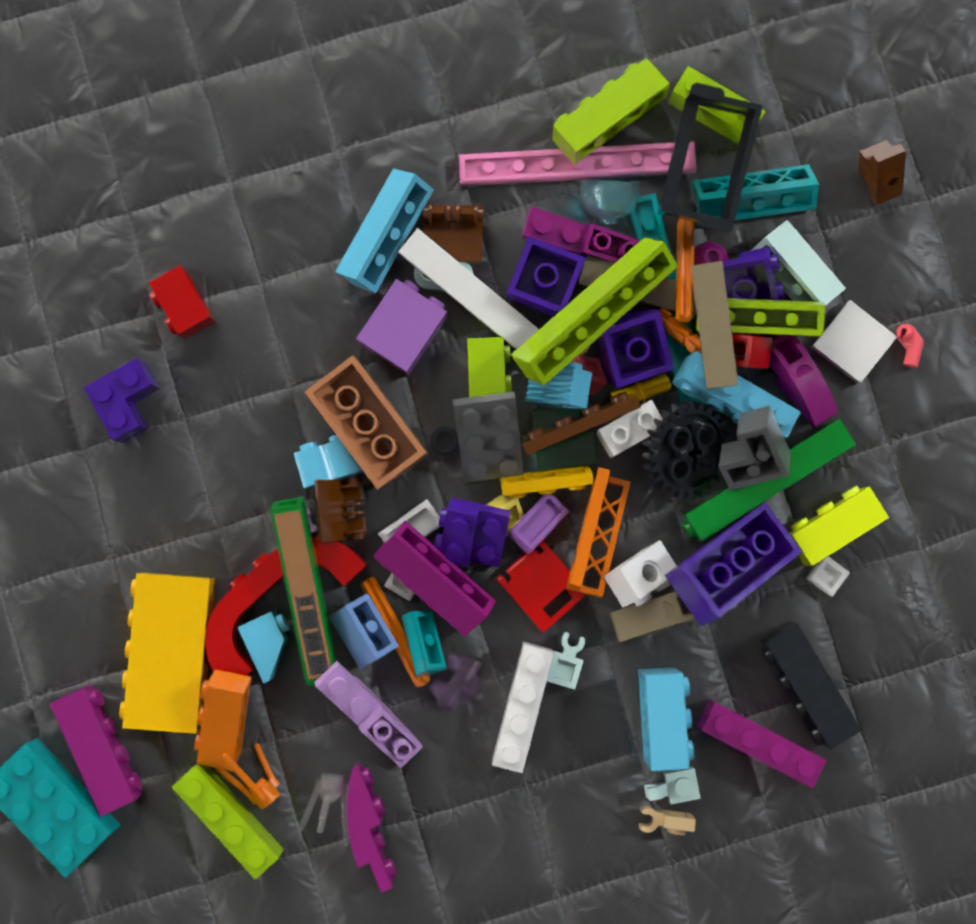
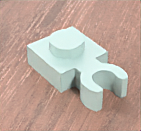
M564 632L561 637V644L564 648L563 652L554 651L547 681L575 690L584 661L581 658H577L576 653L583 649L585 638L580 636L578 644L570 646L567 642L569 633Z

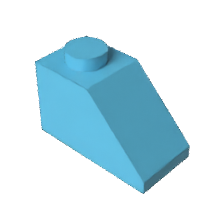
M276 610L238 627L263 684L275 677L289 638L287 631L290 629L287 620L283 614L278 615Z

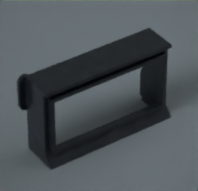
M694 83L685 98L657 215L700 223L703 227L723 232H730L733 229L763 105L724 96V90L719 87L701 83ZM698 106L745 116L721 217L674 207Z

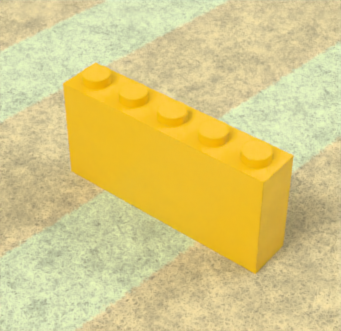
M136 573V579L132 580L130 588L131 597H134L133 609H130L128 614V627L131 628V637L125 645V657L129 658L128 670L124 671L122 677V688L126 689L125 701L121 702L119 709V718L123 720L122 728L194 734L201 731V725H197L200 708L204 706V699H200V693L204 681L208 678L209 666L205 636L208 621L214 608L216 578Z

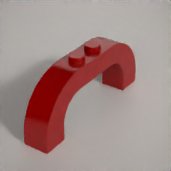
M312 537L318 565L329 570L343 586H347L369 566L348 545L340 541L320 542V537ZM278 548L269 556L263 553L252 563L254 569L247 576L242 573L229 584L232 589L214 608L208 621L205 636L206 654L213 672L216 669L249 676L256 669L255 664L243 652L239 644L238 627L243 616L284 579Z

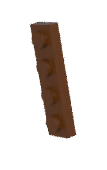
M627 391L612 396L610 398L611 403L600 407L598 403L581 410L583 415L573 419L568 415L554 421L555 426L543 431V428L539 427L525 434L527 438L521 440L527 455L641 408L637 396L634 394L628 395Z

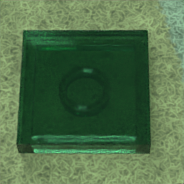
M553 408L531 411L533 430L542 427L543 431L555 426L554 421L568 415L572 419L583 415L582 409ZM594 427L536 451L538 471L598 464Z

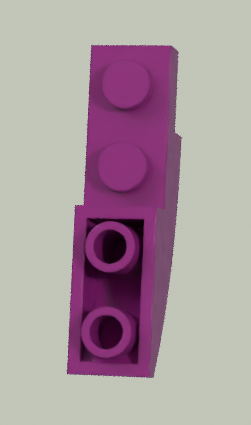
M535 207L529 208L521 235L522 238L528 239L530 236L585 258L588 255L616 263L641 241L592 223L585 225Z
M744 333L773 338L769 365L779 376L776 383L796 408L801 411L800 413L813 429L838 412L831 392L819 369L795 335Z
M360 761L355 763L352 768L348 786V833L357 867L359 868L370 863L382 893L393 888L394 877L397 876V871L392 859H386L382 849L386 847L380 829L375 831L374 828L381 825L383 814L386 813L383 801L380 796L375 797L371 787L374 785L372 773L369 767L364 768Z

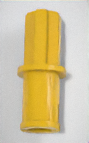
M662 374L643 382L637 381L632 386L611 392L610 394L612 397L627 391L628 395H636L638 401H642L644 404L646 399L670 391L671 383L668 376Z

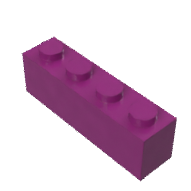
M404 521L384 541L373 556L384 568L393 573L408 589L419 596L429 608L436 611L452 628L464 637L488 616L496 602L453 562L447 560L443 553L407 521Z
M92 684L50 703V706L100 816H103L136 800L143 794L141 792V779L136 772H132L128 763L130 761L129 753L123 744L120 745L115 735L117 733L116 724L105 713L103 708L104 698L101 692L95 689Z
M710 698L696 724L699 729L811 788H814L827 761L816 753Z

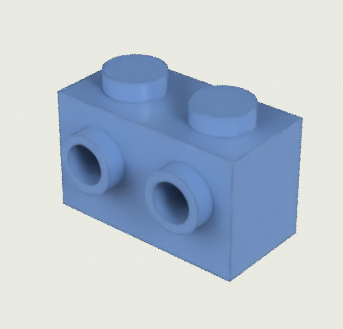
M368 593L344 606L329 617L359 669L364 668L399 646Z

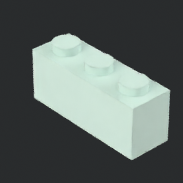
M788 220L768 234L752 249L757 250L769 247L771 255L777 254L780 273H775L776 282H783L784 291L792 301L824 302L826 306L846 289Z

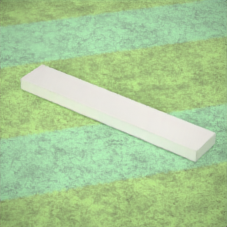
M418 228L398 251L402 257L499 337H504V341L513 349L517 350L539 330Z

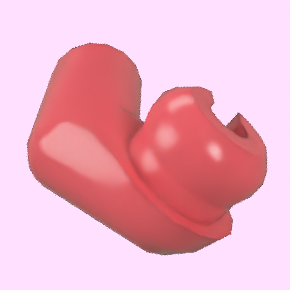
M902 324L897 328L896 334L906 350L903 365L918 368L924 340L912 325Z

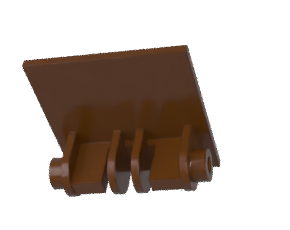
M426 204L423 207V233L458 262L482 263L484 206Z
M360 478L315 480L314 497L317 503V529L320 542L364 539V532H367L366 517L355 518V515L366 514V511L354 510V506L365 505V502H354V500L364 499L363 484H360Z

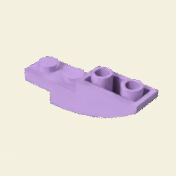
M338 661L314 682L316 687L354 721L360 731L400 768L423 748L422 744L394 713L358 677L349 673Z

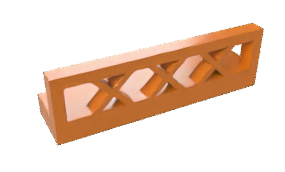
M600 467L594 476L566 589L602 598L604 594L606 580L603 576L610 569L631 483L630 481L609 476L611 470ZM607 484L622 488L620 498L611 504L605 497ZM618 504L617 511L615 513L612 507ZM608 510L614 520L613 527L602 532L597 524L599 515ZM611 533L610 540L608 542L605 536ZM601 539L607 549L606 556L595 561L590 553L592 543ZM604 562L603 568H602V571H601L600 568H599V566H598V564ZM591 568L595 569L600 578L598 589L582 585L585 572Z

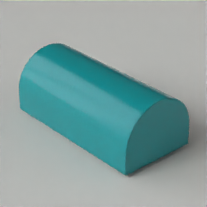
M411 611L404 614L402 621L416 677L428 676L446 670V663L432 611Z

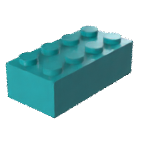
M39 738L25 743L0 767V810L65 878L79 868L121 826L110 813L100 816L90 792Z

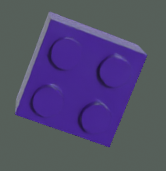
M529 236L508 288L506 299L554 317L568 305L586 258Z
M645 307L624 314L596 339L607 381L617 388L674 369L660 311L651 307Z

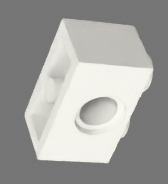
M650 400L641 405V408L633 410L602 427L596 432V435L611 459L648 438L650 435L647 430H655L657 428L653 420L658 419L662 421L663 418L653 401Z
M661 540L643 548L603 577L622 607L635 603L636 607L652 598L650 592L654 589L656 592H659L671 585L664 575L676 567V564Z

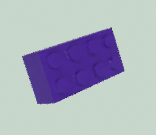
M764 502L746 513L664 576L698 623L703 626L720 618L802 553V550L768 504Z

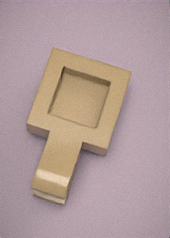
M649 806L641 807L642 814L652 816L649 824L639 823L638 827L643 832H652L659 826L667 828L668 833L675 835H685V831H695L696 819L691 813L665 809L660 811Z

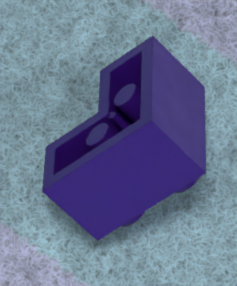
M139 358L133 359L83 387L112 441L124 443L148 429L135 402L161 389L147 363Z

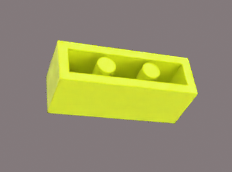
M856 485L841 494L844 498L836 504L830 501L816 510L818 515L808 520L807 517H804L790 526L792 531L789 534L802 550V553L798 556L804 566L815 565L889 518L870 487L859 489Z

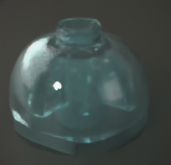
M581 179L580 199L582 206L589 215L599 217V223L617 224V218L628 216L637 205L640 181L622 182V180Z

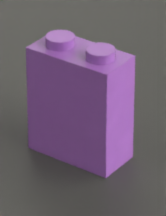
M396 279L356 339L359 344L409 376L448 316L447 311L444 310L445 305L433 296H430L429 299L419 294L420 288L408 280L402 283Z

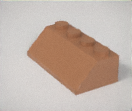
M354 355L305 391V394L377 490L407 472L429 455Z

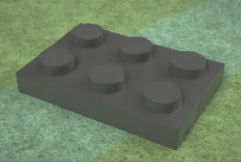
M514 391L453 399L464 483L524 475Z

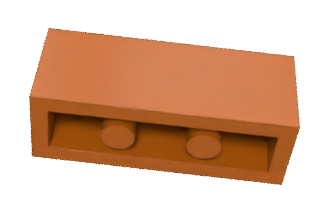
M215 669L210 680L204 681L200 693V699H204V706L200 708L197 725H201V732H198L194 744V750L198 751L197 764L233 771L222 759V755L224 753L228 754L236 764L241 755L252 677Z

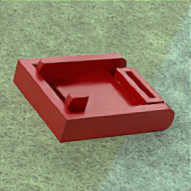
M542 540L538 545L543 550L540 555L535 549L529 555L524 552L505 569L512 578L508 583L500 574L496 579L538 628L545 633L587 594L566 589L570 570ZM566 589L573 599L550 618L543 608Z

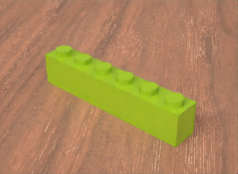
M644 237L514 351L511 356L526 378L544 386L674 271L678 265L665 242Z

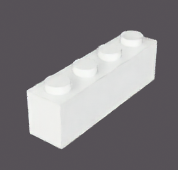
M524 641L522 643L492 757L493 766L523 773L554 651L550 648Z

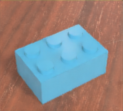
M675 667L638 669L644 762L651 771L689 769V760L694 759L692 741H688L687 728L692 726L690 709L685 707V697L690 694L688 678H684L683 673Z

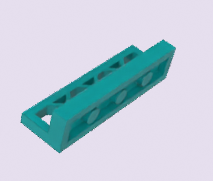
M809 164L746 173L743 184L746 187L742 188L735 220L816 209L819 183ZM731 175L692 181V189L697 199V213L721 217ZM793 177H805V179L800 180L793 179ZM764 181H772V182H775V183L766 184V183H763V182H764ZM713 189L716 191L703 193L702 190Z

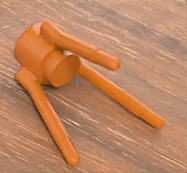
M258 743L254 744V748L268 778L267 781L261 777L254 783L228 754L224 753L222 759L249 788L244 786L228 771L215 768V770L242 792L253 805L257 804L263 810L279 797L280 793L276 787L280 782L274 776Z

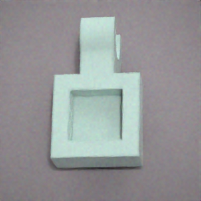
M693 766L689 767V769L663 772V782L644 785L645 795L649 801L659 800L667 796L668 802L672 805L701 799L696 772Z

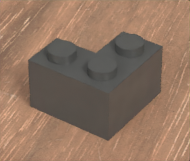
M770 405L740 413L737 430L739 440L722 444L719 460V469L729 489L789 476L791 452Z

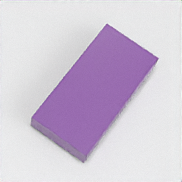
M544 494L512 527L507 535L529 555L570 511L553 494Z

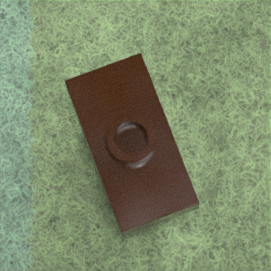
M885 140L859 151V174L866 182L870 199L875 205L903 194L906 150L900 143L892 146Z

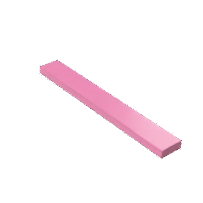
M690 141L682 174L696 173L697 171L695 141ZM675 142L601 146L576 165L568 159L561 149L460 154V187L667 175Z

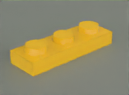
M581 465L500 478L503 496L522 498L527 495L526 493L531 492L552 494L556 492V489L568 488L573 491L586 488V485L593 484V475L589 465Z

